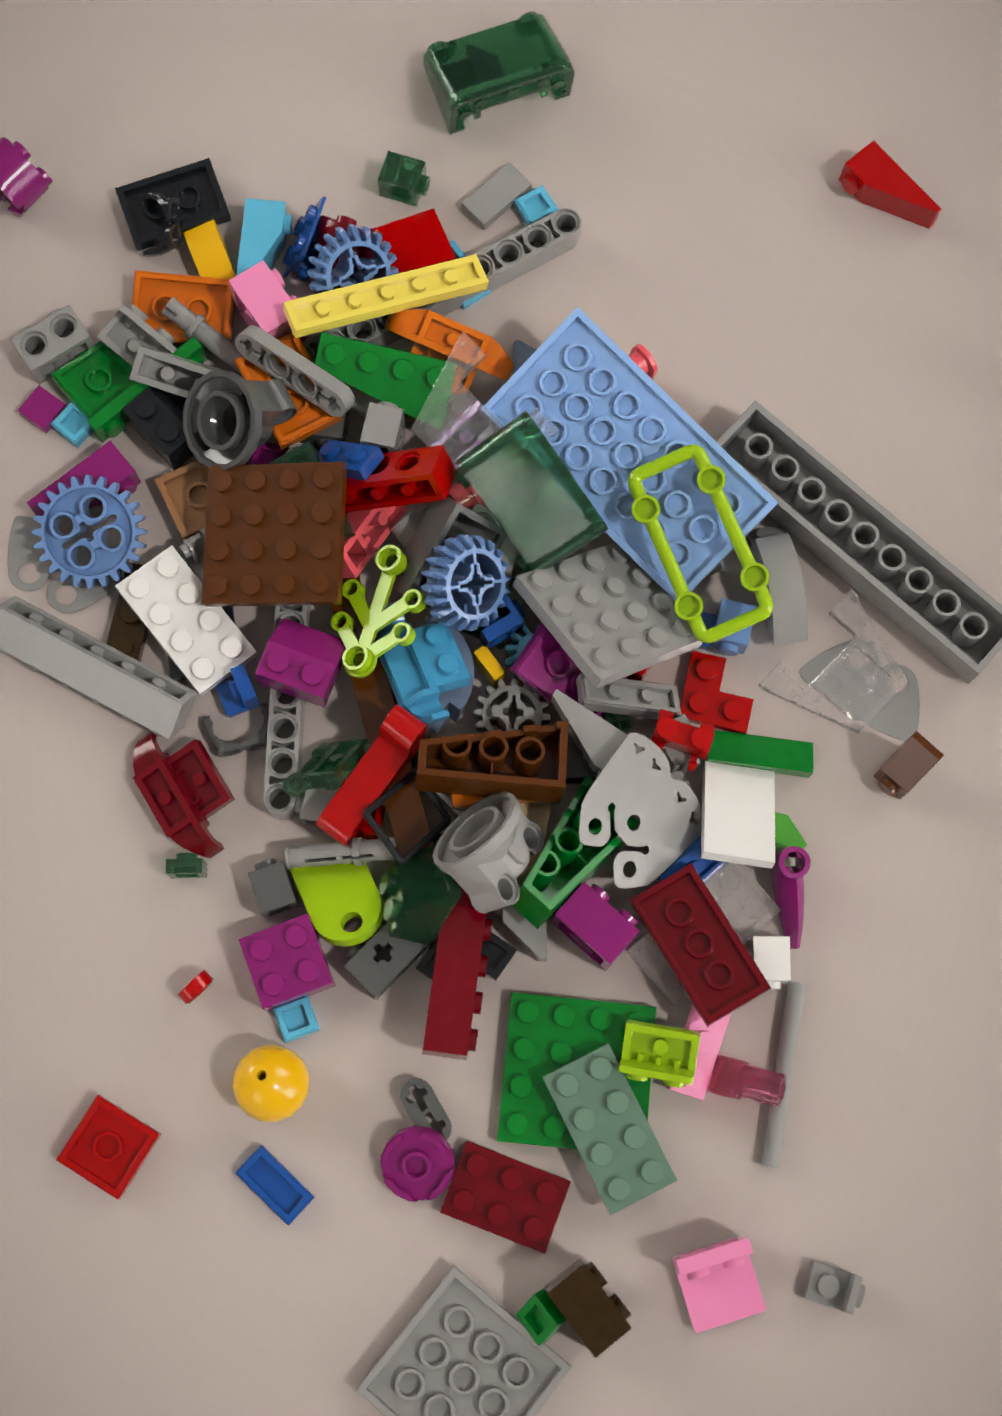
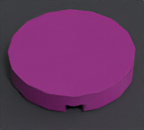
M410 1126L399 1130L388 1140L381 1154L382 1176L389 1189L395 1195L407 1201L432 1200L447 1189L455 1170V1156L451 1145L441 1133L429 1127Z

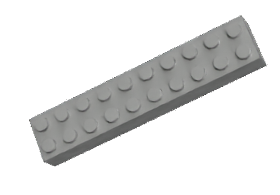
M756 400L716 441L778 502L767 514L770 518L967 684L976 678L1002 649V605Z

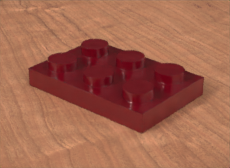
M467 1141L440 1213L545 1254L571 1181Z

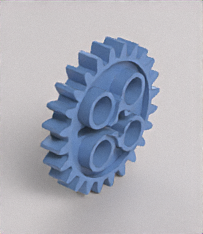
M85 475L82 485L78 477L73 476L71 477L70 488L65 483L59 482V494L52 491L46 492L51 500L50 504L38 503V506L45 511L44 515L33 516L35 521L41 523V528L32 530L31 534L41 536L42 541L33 546L37 549H45L46 552L40 557V562L52 561L53 563L48 572L56 573L61 570V582H66L73 576V587H80L84 579L88 589L95 588L97 579L102 587H108L109 576L116 582L122 581L120 570L132 573L133 569L128 562L130 560H142L135 553L136 548L147 547L146 544L138 540L139 536L148 534V530L138 528V523L144 521L146 516L135 515L134 513L141 504L139 502H127L132 494L128 490L118 494L120 489V483L113 482L107 488V478L100 476L95 485L92 475ZM98 498L103 503V512L99 517L94 518L89 513V504L93 499ZM68 516L73 522V530L65 536L60 532L59 522L63 517ZM110 516H117L116 521L93 532L94 539L82 538L70 548L64 549L63 545L66 542L82 536L88 531L86 525L98 526ZM114 528L122 536V541L116 548L110 547L107 543V534ZM84 546L88 547L92 554L91 561L85 566L81 565L77 559L78 550Z

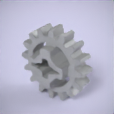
M517 678L512 679L510 686H506L505 682L500 679L498 680L497 690L489 685L486 687L485 693L488 698L479 696L476 704L483 709L474 710L473 718L481 720L475 725V731H485L487 733L489 730H494L492 726H497L499 729H502V732L523 729V726L538 724L541 727V724H548L550 722L551 716L542 713L548 709L549 703L547 701L539 702L540 696L536 692H530V687L526 684L523 687L518 686ZM506 696V700L503 703L491 707L496 700ZM520 698L527 701L531 707H527ZM511 704H513V712H515L514 715L517 718L512 729L510 728L509 716H507Z

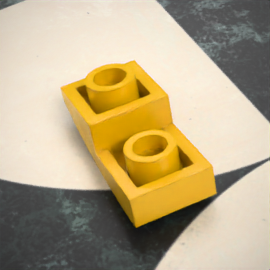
M214 219L184 232L187 245L200 277L221 279L236 277V271L227 253L228 249Z

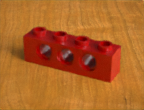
M444 445L383 453L385 457L365 481L347 478L345 513L446 500L457 470Z

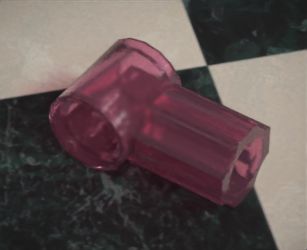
M721 1055L717 1056L708 1092L740 1100L742 1097L780 1107L786 1090L787 1076L785 1074L748 1066L749 1063Z

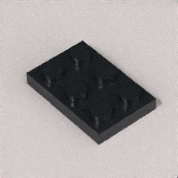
M209 158L115 188L137 251L159 245L169 224L160 204L156 200H141L140 194L158 193L178 198L181 209L180 226L182 237L184 232L213 219L217 225L232 221Z

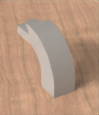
M779 526L762 527L751 531L746 536V540L751 544L749 547L756 563L764 565L769 572L767 588L774 606L771 615L765 619V628L773 645L777 646L808 640V615L804 583L796 550L789 533L783 534Z

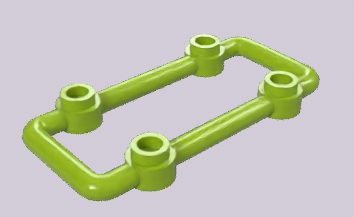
M690 444L637 467L630 473L627 483L634 499L631 507L632 515L637 522L646 526L677 596L674 605L676 614L682 620L688 621L696 639L703 643H713L765 620L771 615L774 604L767 588L769 572L764 565L756 563L723 490L726 482L723 470L718 466L712 465L704 448L699 445ZM691 458L695 460L699 469L697 475L698 488L702 493L711 496L743 568L740 575L741 584L749 592H754L759 607L710 629L706 628L701 617L703 612L702 599L696 593L690 592L658 521L660 505L656 498L647 495L642 484L643 480Z

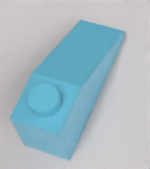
M245 199L236 276L262 260L271 269L285 249L286 237L293 233V215H288L285 201Z

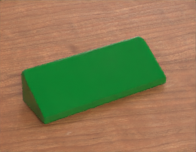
M714 730L713 742L705 760L708 762L775 771V774L809 778L813 774L814 767L813 743Z

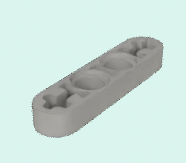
M250 325L237 335L235 345L245 359L275 379H282L284 385L329 415L341 417L353 407L355 397L346 384L260 327ZM275 356H278L284 362L286 368L277 361ZM304 375L308 376L311 379V381L314 383V387L306 381Z

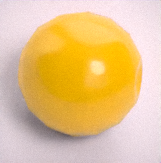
M263 1045L252 1049L240 1060L234 1071L233 1090L238 1105L246 1115L258 1121L278 1122L291 1117L302 1107L308 1096L310 1080L304 1061L295 1051L280 1045Z

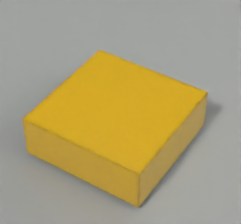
M483 645L474 652V663L494 688L497 687L498 680L502 679L504 681L505 670L486 646L484 647Z

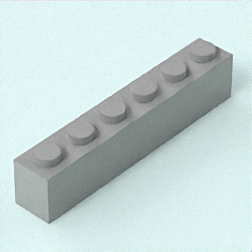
M17 596L0 604V652L18 658L27 663L33 670L46 673L57 679L63 686L76 689L89 696L93 702L104 704L119 712L123 718L147 727L157 736L170 740L185 727L198 692Z

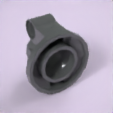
M211 371L200 377L188 392L183 409V430L188 447L199 462L207 467L221 466L223 470L245 464L257 447L262 446L268 441L274 426L292 419L297 414V409L282 379L252 381L246 380L234 372Z

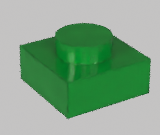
M545 1289L535 1293L516 1314L538 1346L549 1341L567 1321Z

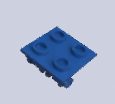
M325 196L315 206L310 204L305 216L299 217L293 230V234L297 236L294 246L290 245L283 258L282 263L287 265L283 277L286 278L293 271L297 273L296 277L299 280L309 282L311 277L307 275V271L315 268V265L309 262V257L315 256L316 226L326 200Z

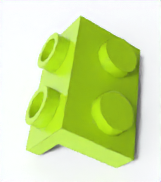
M627 1019L618 1072L626 1073L627 1078L636 1081H647L648 1077L663 1080L665 1085L670 1087L682 1088L685 1087V1084L692 1085L701 1032Z

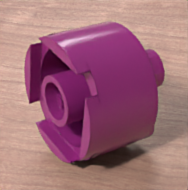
M3 137L2 139L0 138V200L8 201L11 205L7 210L17 217H21L49 189L48 186L53 180L42 168H35L28 160L31 155L18 141L12 144L7 138Z

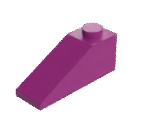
M109 441L29 500L27 504L36 516H43L45 511L38 506V503L50 504L51 500L46 492L52 491L59 494V482L65 483L70 488L71 477L73 476L78 477L82 485L85 475H92L95 485L100 476L107 478V488L113 482L120 483L118 494L126 490L133 494L141 481L134 468L115 445ZM98 498L93 499L89 504V508L103 506V503Z

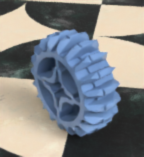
M353 224L348 225L346 232L341 227H335V238L328 233L324 234V240L327 244L325 246L320 244L314 245L315 249L320 253L318 258L315 256L309 257V262L316 265V267L307 271V275L315 279L309 287L312 291L318 293L334 290L333 287L338 285L345 287L366 282L372 276V280L399 273L398 268L391 266L397 258L395 254L388 253L391 249L390 243L382 241L380 233L376 231L371 233L370 228L366 226H361L358 230L357 226ZM365 246L370 250L373 257L369 259L365 257L358 258V255L353 252L352 247ZM337 257H338V258H339L338 264L336 265L335 268L332 269V266H333L335 260H336Z
M459 534L455 538L444 539V546L434 547L436 557L426 558L430 565L429 570L421 572L427 577V583L420 588L428 592L423 602L426 605H431L429 614H432L433 617H438V622L452 627L454 630L473 631L477 630L478 626H489V619L499 618L497 608L506 607L502 600L503 596L511 593L505 588L506 582L512 578L505 574V570L510 564L501 560L504 552L495 549V543H492L490 540H484V538L478 535Z

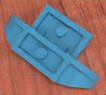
M394 603L387 604V605H386V608H388L389 606H391V605L394 604ZM404 615L380 630L378 640L391 633L395 624L405 622ZM439 622L414 628L416 637L412 644L409 646H400L398 644L379 657L398 704L426 724L445 721L450 717L448 710H443L439 702L440 693L469 686L471 681L470 673L449 626L442 625ZM407 630L401 632L400 639L407 634Z

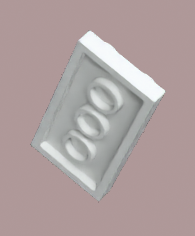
M172 545L115 585L120 595L201 697L232 675L230 669L242 664L245 665L258 656L257 651L222 607H206L201 604L202 582Z

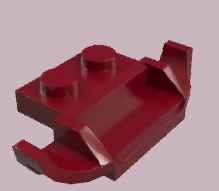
M149 732L138 740L134 747L133 768L135 776L132 778L167 838H171L190 852L206 858H212L224 850V847L207 829L210 825L207 818L234 801L235 798L201 740L194 739L170 756L169 753H163L156 740L157 735Z

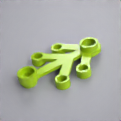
M386 545L376 554L375 563L382 573L370 607L365 599L366 588L358 580L349 579L342 586V595L350 601L363 627L359 641L353 632L355 620L344 611L337 612L331 619L332 629L339 633L346 648L342 656L343 667L354 678H364L371 674L377 665V658L396 645L409 646L412 644L416 633L406 622L395 624L391 633L376 642L375 638L377 632L407 612L419 613L426 606V603L423 602L425 596L417 589H410L404 593L400 600L386 608L397 575L402 574L407 566L406 555L395 545ZM357 587V591L350 595L352 589ZM418 597L417 602L414 605H410L412 599ZM346 619L345 625L339 628L340 623ZM407 630V634L400 639L401 632ZM364 658L362 663L358 665L359 661Z

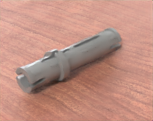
M173 297L161 314L184 330V335L188 339L194 336L200 344L240 374L234 360L242 355L237 350L236 345L206 323V318L202 314L197 316L179 302L176 297Z
M353 837L346 847L337 842L286 846L285 862L288 869L354 863L355 866H364L365 862L395 860L380 839L363 840L362 837ZM389 837V840L396 848L394 837Z

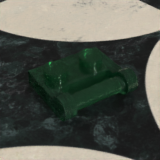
M367 738L319 744L312 752V758L298 773L291 774L284 781L283 787L285 792L292 797H299L305 790L324 788L330 791L341 787L345 779L351 774L370 748Z

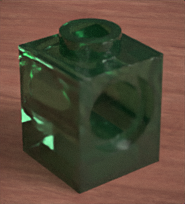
M388 151L378 177L379 196L417 207L420 196H426L430 185V176L426 175V162Z

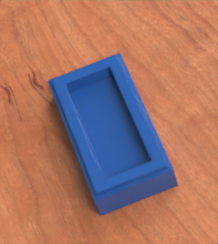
M263 1145L235 1172L288 1226L315 1198Z

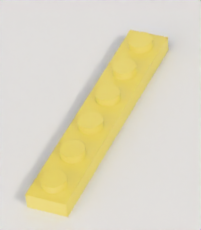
M475 254L284 302L283 311L294 337L298 338L487 290L489 281Z

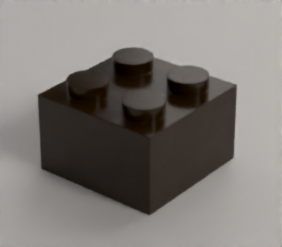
M579 1258L544 1288L596 1358L632 1329L626 1321L632 1314L615 1292L608 1296L602 1287L608 1282L591 1261L585 1266Z

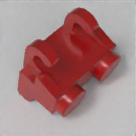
M660 709L651 741L657 744L662 751L665 746L690 754L687 771L694 773L698 756L705 760L713 742L715 726L701 722L700 728L674 720L673 712Z

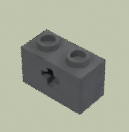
M397 914L391 919L385 916L374 936L365 945L362 943L357 944L345 956L349 962L344 967L377 1000L428 947ZM390 946L392 948L389 952L392 957L391 961L387 963L385 960H381L377 963L375 961L378 958L376 949L381 947L385 950Z

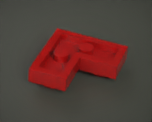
M692 651L680 701L681 715L685 714L689 722L701 725V722L714 725L715 729L746 734L754 699L720 691L727 658Z

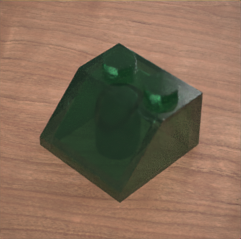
M436 845L420 850L405 864H399L395 860L389 871L381 876L379 893L382 894L384 904L383 916L387 920L390 937L430 945L462 895L460 885L450 874L442 872L434 864L433 852Z

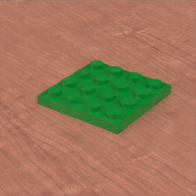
M511 992L497 1141L577 1149L542 1077L608 1043L618 1063H620L627 1019L655 1024L656 1007ZM626 1077L648 1121L651 1078L648 1077L647 1081H636Z

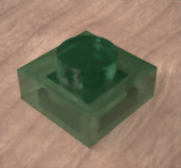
M177 853L176 859H166V874L171 879L207 878V862L203 858H198L197 853Z

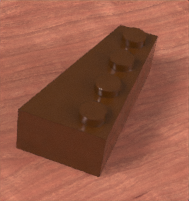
M569 720L557 721L555 725L541 727L535 724L511 731L502 732V729L489 730L487 734L469 736L468 734L420 740L415 791L481 797L506 791L512 793L518 800L560 804L566 788Z

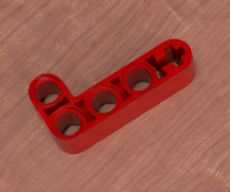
M395 705L381 724L379 736L323 810L315 826L346 847L366 821L363 815L364 810L392 786L419 749L420 740L425 739L427 735L428 725L400 705Z

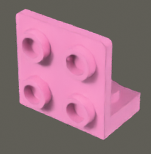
M741 1235L671 1257L695 1332L699 1333L762 1313L766 1310L749 1255L754 1253L749 1237Z

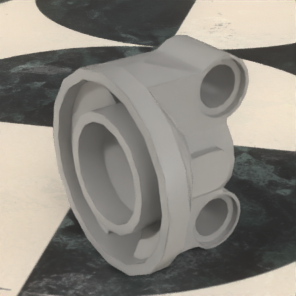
M506 791L494 793L474 803L447 827L434 849V864L442 872L450 874L469 895L474 908L478 912L485 914L513 905L518 901L520 889L516 879L528 865L530 855L542 851L544 835L540 827L535 822L529 821L522 813L520 802L512 793Z

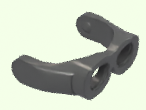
M267 703L261 704V712L264 716L261 729L252 738L242 743H231L219 739L214 735L213 721L210 716L204 717L208 737L216 748L219 757L236 755L243 750L254 751L266 748L269 714Z

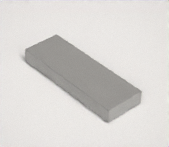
M580 673L576 678L578 702L590 711L657 719L660 709L673 712V719L681 716L676 685L621 678L595 689L583 673Z

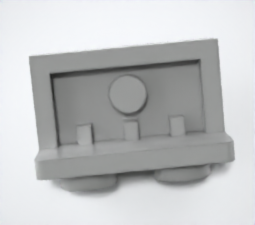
M122 304L96 337L132 367L139 345L169 354H174L177 350L172 345L175 339L161 327H158L155 331L145 322L148 316L133 304L129 308Z

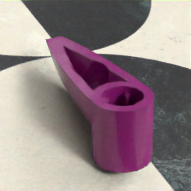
M782 846L775 850V864L770 869L778 915L784 936H790V949L800 948L804 919V875L808 872L811 862L809 854L798 846ZM789 857L795 859V866H791L792 870L790 867H785L784 859Z

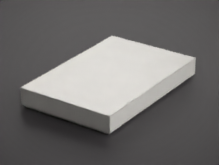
M705 761L702 773L701 859L773 868L775 864V771Z

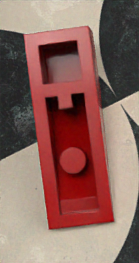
M874 140L844 164L839 181L848 194L854 195L861 203L928 229L934 225L941 208Z

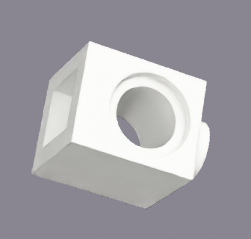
M753 936L748 939V952L769 983L770 990H780L781 984L791 981L790 936Z

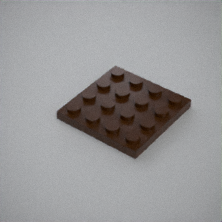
M343 461L239 465L227 470H223L221 466H208L201 604L206 607L342 605L347 465Z

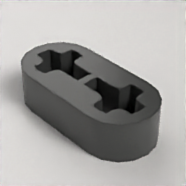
M422 1079L407 1081L401 1089L400 1099L414 1126L429 1127L424 1115L431 1112L435 1121L443 1120L446 1126L441 1131L443 1137L447 1140L451 1134L452 1125L432 1087ZM413 1085L418 1089L425 1087L427 1090L423 1100L428 1108L424 1111H421L416 1102L409 1103L407 1101V1097L411 1094L409 1088Z

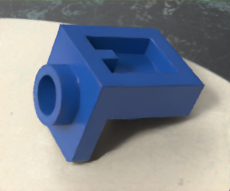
M508 594L504 595L502 599L506 607L499 608L505 617L502 618L501 615H498L499 618L489 619V626H484V629L481 630L479 641L488 649L510 638L513 632H520L525 620L523 618L525 617V612L516 599L511 600Z
M244 664L230 669L233 679L216 686L225 713L229 718L261 706Z

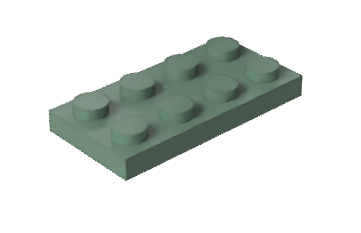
M608 1043L543 1076L542 1079L609 1215H612L676 1182L677 1179L624 1073L618 1072L619 1063Z

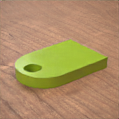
M366 862L364 866H355L354 863L290 869L311 922L323 940L336 946H354L366 941L377 931L383 919L384 905ZM352 918L362 920V925L357 931L347 932L344 930V925L348 920Z

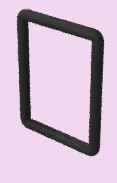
M416 770L407 773L363 812L365 820L399 864L407 863L451 823V816L433 792L424 791L444 820L404 856H401L372 817L371 813L413 778L416 780Z

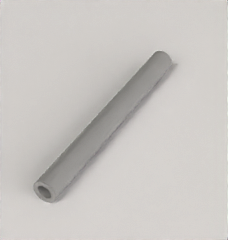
M788 982L761 1165L780 1168L806 984L799 982Z

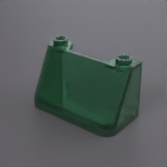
M536 12L525 13L517 20L452 41L435 42L427 48V52L423 57V66L449 135L465 130L463 122L469 116L473 115L474 120L481 118V110L539 92L541 98L548 95V91H551L555 100L570 96L575 74L570 58L545 16L536 14Z
M527 411L521 413L455 461L459 468L453 472L465 489L472 485L519 551L520 555L515 559L525 573L535 569L543 570L553 567L608 530L607 525Z

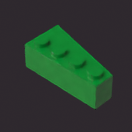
M321 332L315 361L317 366L335 378L380 401L396 404L399 408L404 409V413L443 432L458 365L456 362L333 333Z
M587 775L520 887L518 901L512 905L536 929H539L574 894L583 882L586 883L625 844L614 830L615 805L613 803L608 806V811L610 812L609 841L605 845L598 847L583 845L579 840L578 831L581 805L588 790L594 783ZM630 816L627 826L630 830L634 831L640 823L633 816ZM597 818L592 819L589 823L588 828L591 834L596 835L601 831L602 824Z

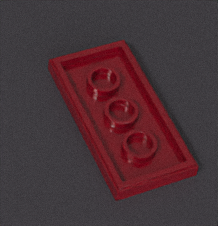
M692 863L629 900L632 908L707 1028L771 989Z

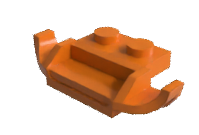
M409 309L389 314L383 327L414 341L411 352L456 362L458 365L451 394L463 400L467 396L477 369L508 381L514 367L507 353L491 336L428 309Z

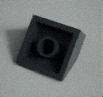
M151 386L138 395L122 411L129 425L173 470H176L194 455L188 447L183 430V409L186 398Z

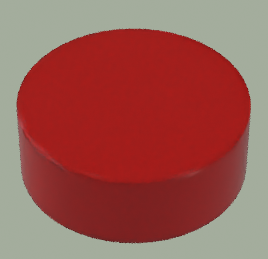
M203 970L178 993V996L185 1004H190L212 984L213 978L206 970Z

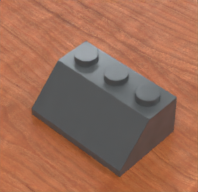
M449 497L446 500L433 501L404 551L407 557V566L402 574L396 576L392 588L402 595L410 589H417L426 597L428 592L423 591L420 587L427 583V577L421 572L429 570L430 565L426 558L436 557L434 547L444 546V539L455 538L459 534L478 535L484 538V540H490L492 543H495V549H500L509 531ZM415 597L412 600L417 602L418 597ZM426 605V606H425V607L431 609V605Z

